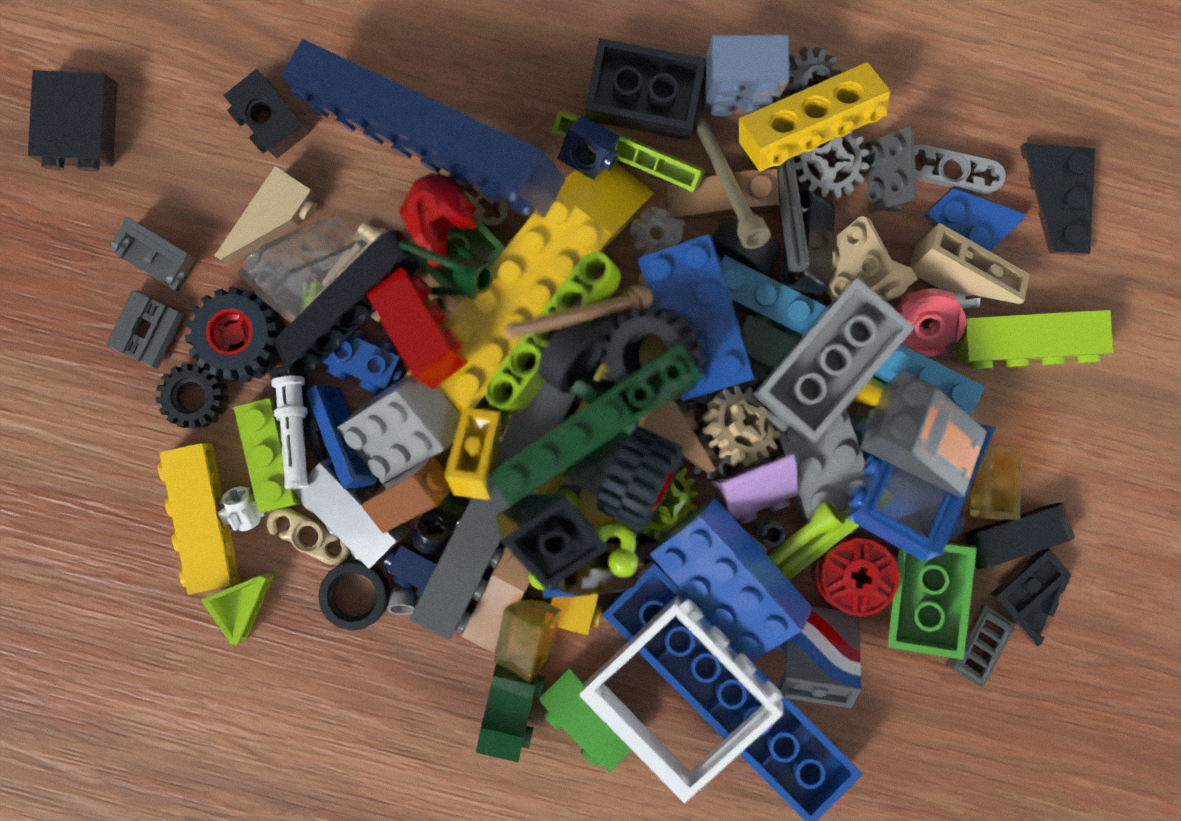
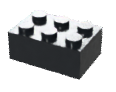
M599 38L585 106V117L598 123L689 141L706 59Z

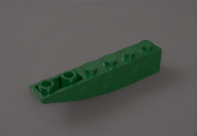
M680 343L489 473V476L510 506L703 376Z

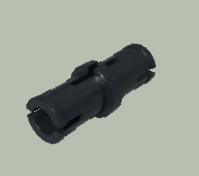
M763 520L755 527L756 540L766 548L777 547L785 540L786 533H784V528L776 520ZM768 529H774L771 538H765Z

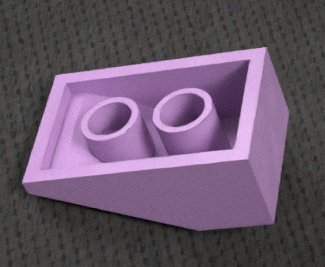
M776 454L759 463L756 462L748 467L731 472L726 477L721 476L711 480L719 502L739 525L758 518L756 512L769 507L771 512L791 505L789 499L798 495L797 466L794 455Z

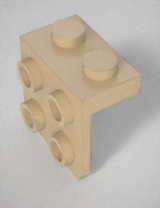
M859 217L833 238L830 279L826 288L832 301L855 278L861 280L886 303L904 294L907 287L917 280L911 267L891 260L875 227L867 217Z

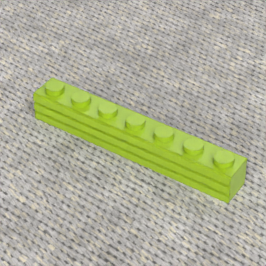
M566 110L559 111L552 132L565 137L568 128L580 116ZM608 129L620 136L615 150L619 151L617 160L688 189V191H698L705 169Z

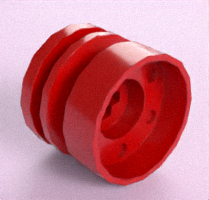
M848 535L812 563L811 578L815 590L826 602L849 615L867 616L881 611L891 603L898 590L899 571L894 557L884 546L861 536ZM860 571L865 574L863 581L852 579V572Z

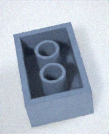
M712 35L705 58L706 63L702 78V111H711V114L714 116H728L733 111H747L748 115L777 102L789 81L788 35Z

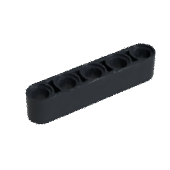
M389 230L378 236L277 336L275 348L289 375L305 376L314 371L375 312L373 305L367 297L370 291L401 267L411 275L417 271L420 263L416 254L399 247L401 241L409 243L401 231Z

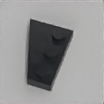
M1023 144L1020 150L1029 168L1030 177L1028 179L1031 189L1035 190L1040 211L1038 214L1049 254L1079 256L1090 254L1095 148Z

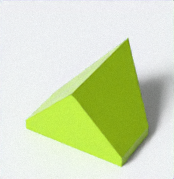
M262 574L200 599L230 644L238 646L247 640L274 578L273 574Z

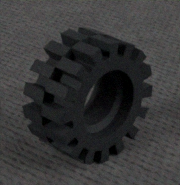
M188 363L181 364V367L174 366L169 369L172 373L162 376L161 379L164 380L163 385H157L156 391H161V397H156V403L162 405L159 411L161 415L168 416L166 419L168 422L177 424L178 427L198 429L210 426L209 423L217 422L220 419L218 417L219 413L224 414L226 408L223 407L224 401L228 402L229 396L224 394V390H228L225 383L221 382L223 378L210 374L209 370L202 369L197 364ZM192 382L201 385L205 391L204 403L196 410L186 409L180 400L181 390L185 385Z

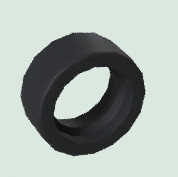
M723 218L712 236L718 255L722 258L726 255L767 276L781 253L779 245L769 238L765 244L758 248H744L737 235L739 220Z
M586 321L561 327L552 336L540 356L537 368L539 377L561 393L568 394L573 392L571 390L573 385L583 376L591 377L600 364L601 356H604L606 350L602 348L603 341L607 340L606 335Z
M357 560L344 562L330 570L322 580L318 593L320 609L326 619L337 628L349 631L365 629L379 620L386 611L390 587L382 570L375 565L369 569L364 563ZM346 575H363L375 587L376 598L374 605L363 615H346L339 610L335 603V586Z

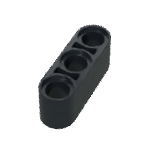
M800 189L799 196L810 263L806 271H790L784 240L781 280L784 285L810 298H816L826 290L829 284L835 207L833 203L812 191Z
M1063 502L1045 505L964 533L967 544L977 546L976 569L996 566L1075 538Z

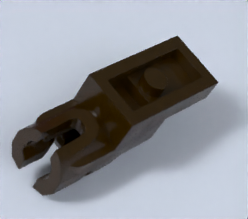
M635 536V554L638 558V567L631 576L618 577L609 567V557L614 550L620 548L621 540L619 537H609L605 541L609 549L558 582L559 589L564 594L573 593V596H587L593 593L602 595L628 590L636 584L639 563H650V558H652L650 552L659 540Z

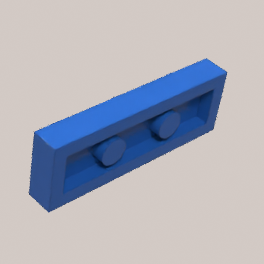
M314 385L306 391L342 488L370 487L377 482L375 476L336 429L350 416L341 389L339 387Z

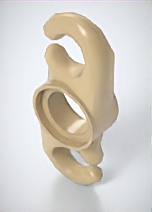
M287 507L270 513L267 519L269 533L276 534L278 532L276 526L277 519L282 516L287 517L290 520V527L280 532L279 537L282 540L290 541L298 551L329 565L342 564L348 559L350 549L341 540V553L337 556H331L328 553L327 547L329 543L338 540V538L327 531L320 522ZM305 526H311L318 532V540L313 546H305L300 541L299 534Z

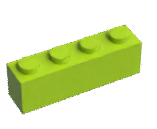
M1111 310L966 318L964 334L957 342L959 364L971 363V370L991 369L993 368V362L1006 361L1007 368L1029 366V360L1042 359V366L1065 364L1064 358L1077 357V363L1100 362V355L1114 353Z

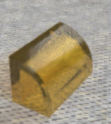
M536 600L518 601L505 607L493 662L530 683L549 663L561 610L551 604Z

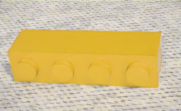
M200 443L159 452L161 460L158 461V473L160 479L166 484L168 496L165 497V508L167 514L173 519L175 531L172 532V544L175 551L180 554L182 566L179 567V579L182 586L186 587L187 594L190 595L240 583L229 525H223L217 513L221 510L219 501L222 500L223 492L213 443Z

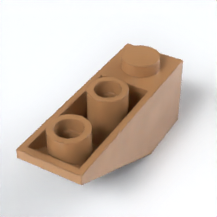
M674 400L661 404L639 419L638 427L643 426L682 446V458L709 474L716 470L712 464L718 460L707 441L700 444L693 432L698 429L695 420L688 410L681 412Z

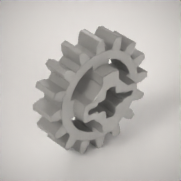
M851 131L844 137H837L826 142L822 148H816L810 152H803L794 156V160L798 161L795 164L796 173L800 172L801 175L797 180L798 186L806 183L808 190L812 192L814 190L819 191V196L824 199L828 193H831L834 201L841 197V190L845 194L850 195L854 191L853 184L860 185L864 181L863 176L859 173L866 172L869 169V164L862 162V159L869 154V150H860L859 148L864 138L858 137L853 139L851 137L853 131ZM842 144L848 149L850 154L847 153ZM827 155L832 156L831 162L836 163L832 168L828 167V161L824 159ZM809 168H811L814 171L818 179L812 175ZM849 173L845 180L833 183L836 175Z

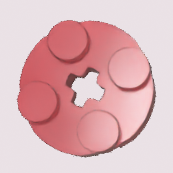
M930 288L916 292H906L899 298L898 306L894 309L915 327L901 344L925 357L937 356L947 351L945 346L951 344L953 340L957 343L963 336L966 328L965 313L956 296L951 291ZM927 318L937 320L930 323L929 328L926 329L921 324Z

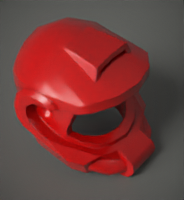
M431 173L416 179L399 208L401 218L416 244L421 248L448 258L447 252L449 250L447 231L450 228L457 226L462 230H465L467 227L474 230L478 227L474 212L477 209L453 177L440 173ZM427 259L428 264L440 269L446 267Z

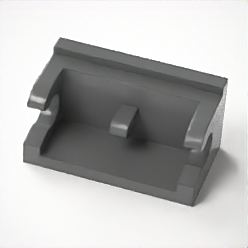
M126 216L110 248L116 251L115 254L120 258H123L178 292L198 258Z

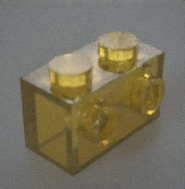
M988 445L965 499L966 507L970 510V516L988 519L1020 520L1022 446Z

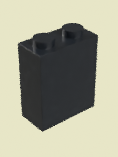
M32 70L28 156L40 162L41 167L51 170H64L65 165H77V169L91 172L100 171V166L113 167L118 83L105 73Z

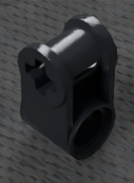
M451 490L435 507L425 511L420 517L417 528L411 538L414 550L424 556L437 554L453 531L456 530L470 501L462 496L454 495Z

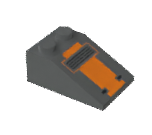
M902 370L884 385L860 449L962 498L965 496L987 431L937 387Z

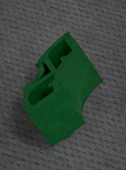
M499 651L480 728L476 753L518 762L521 748L529 749L534 728L527 726L533 696L541 697L545 676L538 675L541 660Z

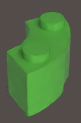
M569 668L539 698L540 702L547 709L544 717L556 730L563 728L582 748L580 753L591 766L596 767L600 764L611 772L632 749L579 696L586 680Z

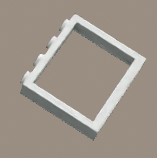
M677 595L584 682L579 696L685 803L783 715V702L781 701L783 696L773 683L768 680L764 683L754 673L756 671L755 666L744 654L740 653L737 656L727 646L730 642L720 629L715 626L710 628L701 619L703 614L692 601L687 599L684 602ZM675 616L763 704L690 771L604 684L606 680Z

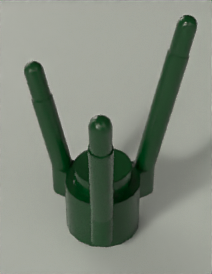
M405 241L399 243V247L453 269V278L460 287H430L432 293L429 295L465 296L475 299L477 293H485L492 284L493 268L490 266L491 262L478 257L455 241L450 242V247L465 257V260L456 262Z

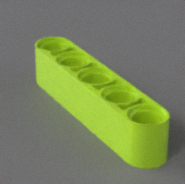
M601 252L586 254L581 258L538 316L570 309L571 303L578 297H583L581 306L609 299L620 283L621 275L619 269ZM606 267L604 276L593 280L595 271L598 268ZM593 319L587 320L586 322L590 324ZM551 330L523 336L486 386L485 394L487 400L492 405L509 414H517L530 404L546 382L539 377L537 368L540 356L549 342L548 334ZM536 356L535 367L526 372L525 366L527 361ZM513 386L512 397L508 401L503 402L505 390Z

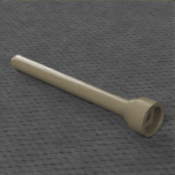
M696 112L693 126L739 219L737 235L744 248H758L769 240L770 231L764 219L752 214L705 115L702 112Z

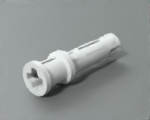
M301 376L274 378L271 380L272 387L276 388L277 409L274 410V417H276L277 421H280L284 488H306L309 486V483L307 481L303 419L306 418L308 411L306 407H303L302 386L305 384V378Z

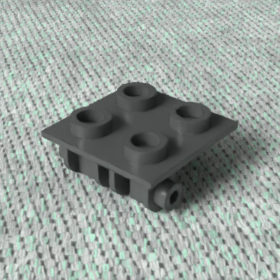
M913 126L903 128L866 143V150H869V154L865 157L866 163L869 164V169L867 170L869 213L887 209L888 212L901 211V204L916 200Z

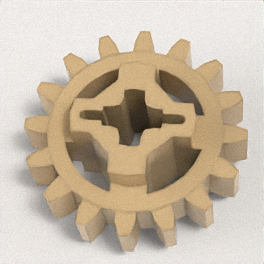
M735 385L730 390L725 388L707 403L706 406L709 411L703 414L702 418L709 422L710 425L704 428L703 432L705 434H712L713 440L710 441L709 446L715 447L718 445L721 448L719 452L721 459L726 455H730L732 465L742 461L744 466L748 467L755 462L759 463L769 457V453L776 450L777 445L773 441L781 437V433L774 430L773 427L775 425L767 418L769 417L765 409L767 407L753 397L752 388L748 387L741 392L738 385Z

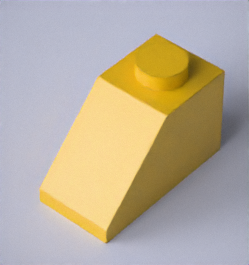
M463 408L445 478L454 495L491 500L495 483L489 476V473L499 467L500 412Z

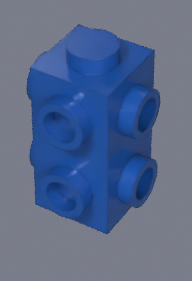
M355 330L322 362L329 365L326 372L344 380L347 379L349 374L362 379L359 386L376 394L380 393L381 388L386 390L403 379L406 367L402 366L403 358L396 355L398 349L381 340L378 341L376 346L363 341L366 334Z

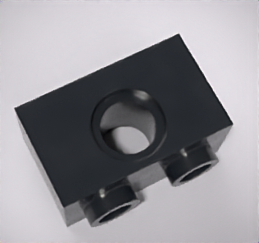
M255 69L223 95L231 104L227 109L228 113L240 127L245 123L253 131L249 138L262 154L269 151L278 159L310 133L258 69ZM271 110V117L267 122H257L258 115L262 111Z

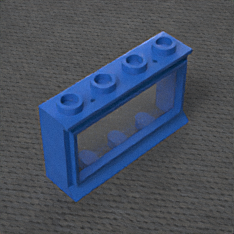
M977 422L987 433L964 497L960 498L871 454L862 470L866 474L862 484L857 485L849 497L848 504L851 505V508L846 518L922 561L942 555L996 427Z

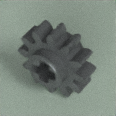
M801 47L800 57L789 54V63L791 64L789 68V81L784 89L789 90L784 98L841 74L842 71L831 68L836 63L837 58L830 55L826 56V50L815 47L813 51L811 48Z

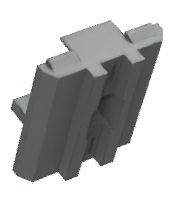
M132 290L106 344L110 348L120 353H125L151 368L155 367L158 369L169 345L175 342L173 337L185 314L175 307L167 306L150 298L148 294L139 290ZM147 320L152 324L144 338L139 335V328L142 322L144 323Z

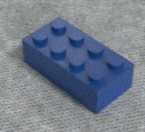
M708 234L637 258L645 284L653 294V308H670L676 310V314L686 315L690 318L688 324L696 325L700 330L696 334L697 339H704L706 347L700 348L701 355L706 356V364L699 367V370L703 371V377L694 382L695 387L690 392L684 393L681 400L687 401L757 379L713 238ZM664 342V345H665V348H666V352H668L669 349H668L666 343Z
M716 497L709 500L664 533L650 552L651 557L700 609L706 619L724 633L730 642V646L738 655L740 653L744 654L751 662L800 633L813 609Z

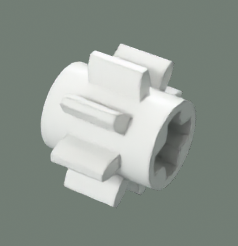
M234 487L228 490L223 495L222 500L219 501L221 510L217 513L223 525L231 524L234 531L250 530L259 524L261 517H264V513L258 514L254 493L252 494L249 487Z

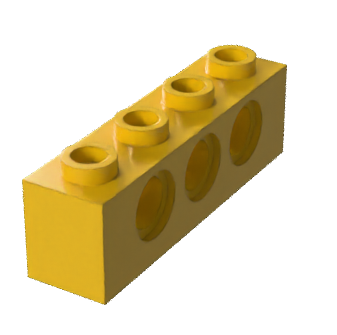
M868 62L863 63L739 118V143L759 172L772 166H779L794 156L803 152H810L832 139L844 137L861 126L879 121L887 115L890 89Z

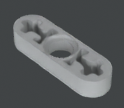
M924 144L914 145V155H921L922 162L932 164L936 157L939 158L935 169L929 165H923L919 170L915 169V178L918 181L980 195H989L995 192L1005 182V170L997 161ZM946 161H955L960 165L961 175L958 179H950L945 175L943 167ZM986 170L990 171V177L995 178L987 186L984 185V178L973 176L969 179V182H966L970 173L982 174Z

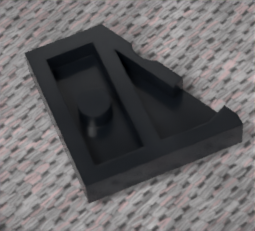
M1047 548L1036 552L990 594L1030 642L1040 646L1045 638L1041 635L1048 616L1054 617L1059 605V596L1065 591L1071 574L1055 554Z

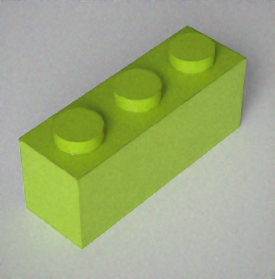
M270 398L234 407L258 514L302 504L300 498L293 492L295 489L284 488L280 421H277L276 417H274V410L277 409L276 401Z

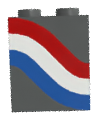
M812 606L813 609L803 630L785 641V670L779 682V691L783 698L852 708L861 691L859 616L849 615L838 608L827 609Z

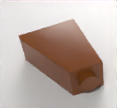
M433 456L385 482L361 506L384 534L435 507L451 491L445 478L446 471Z

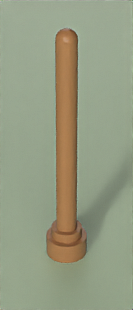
M644 284L629 286L624 289L620 297L509 323L505 326L504 333L509 339H515L622 311L631 314V311L637 309L652 308L654 302L653 294Z

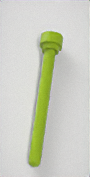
M825 500L814 509V514L810 517L811 521L767 554L776 566L820 532L823 534L828 531L833 533L845 524L843 516L830 501Z

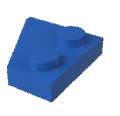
M955 188L945 194L924 214L934 226L941 223L988 251H991L1026 217L1019 211Z

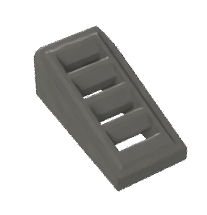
M983 604L967 629L964 660L949 658L945 665L983 688L1015 624ZM987 619L1001 627L998 634L984 625ZM980 632L993 639L991 645L978 638ZM974 644L986 652L983 658L971 651ZM967 657L978 663L975 670L965 664Z

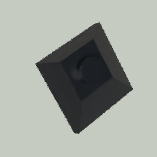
M564 493L527 494L496 515L501 542L545 590L609 549L606 542Z

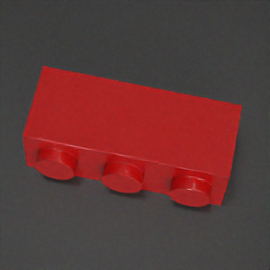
M401 267L370 291L367 297L412 376L433 390L468 363L461 351L465 345L458 334L452 328L448 329L444 322L448 317L437 302L430 300L428 295L432 293V290L419 274L413 277Z

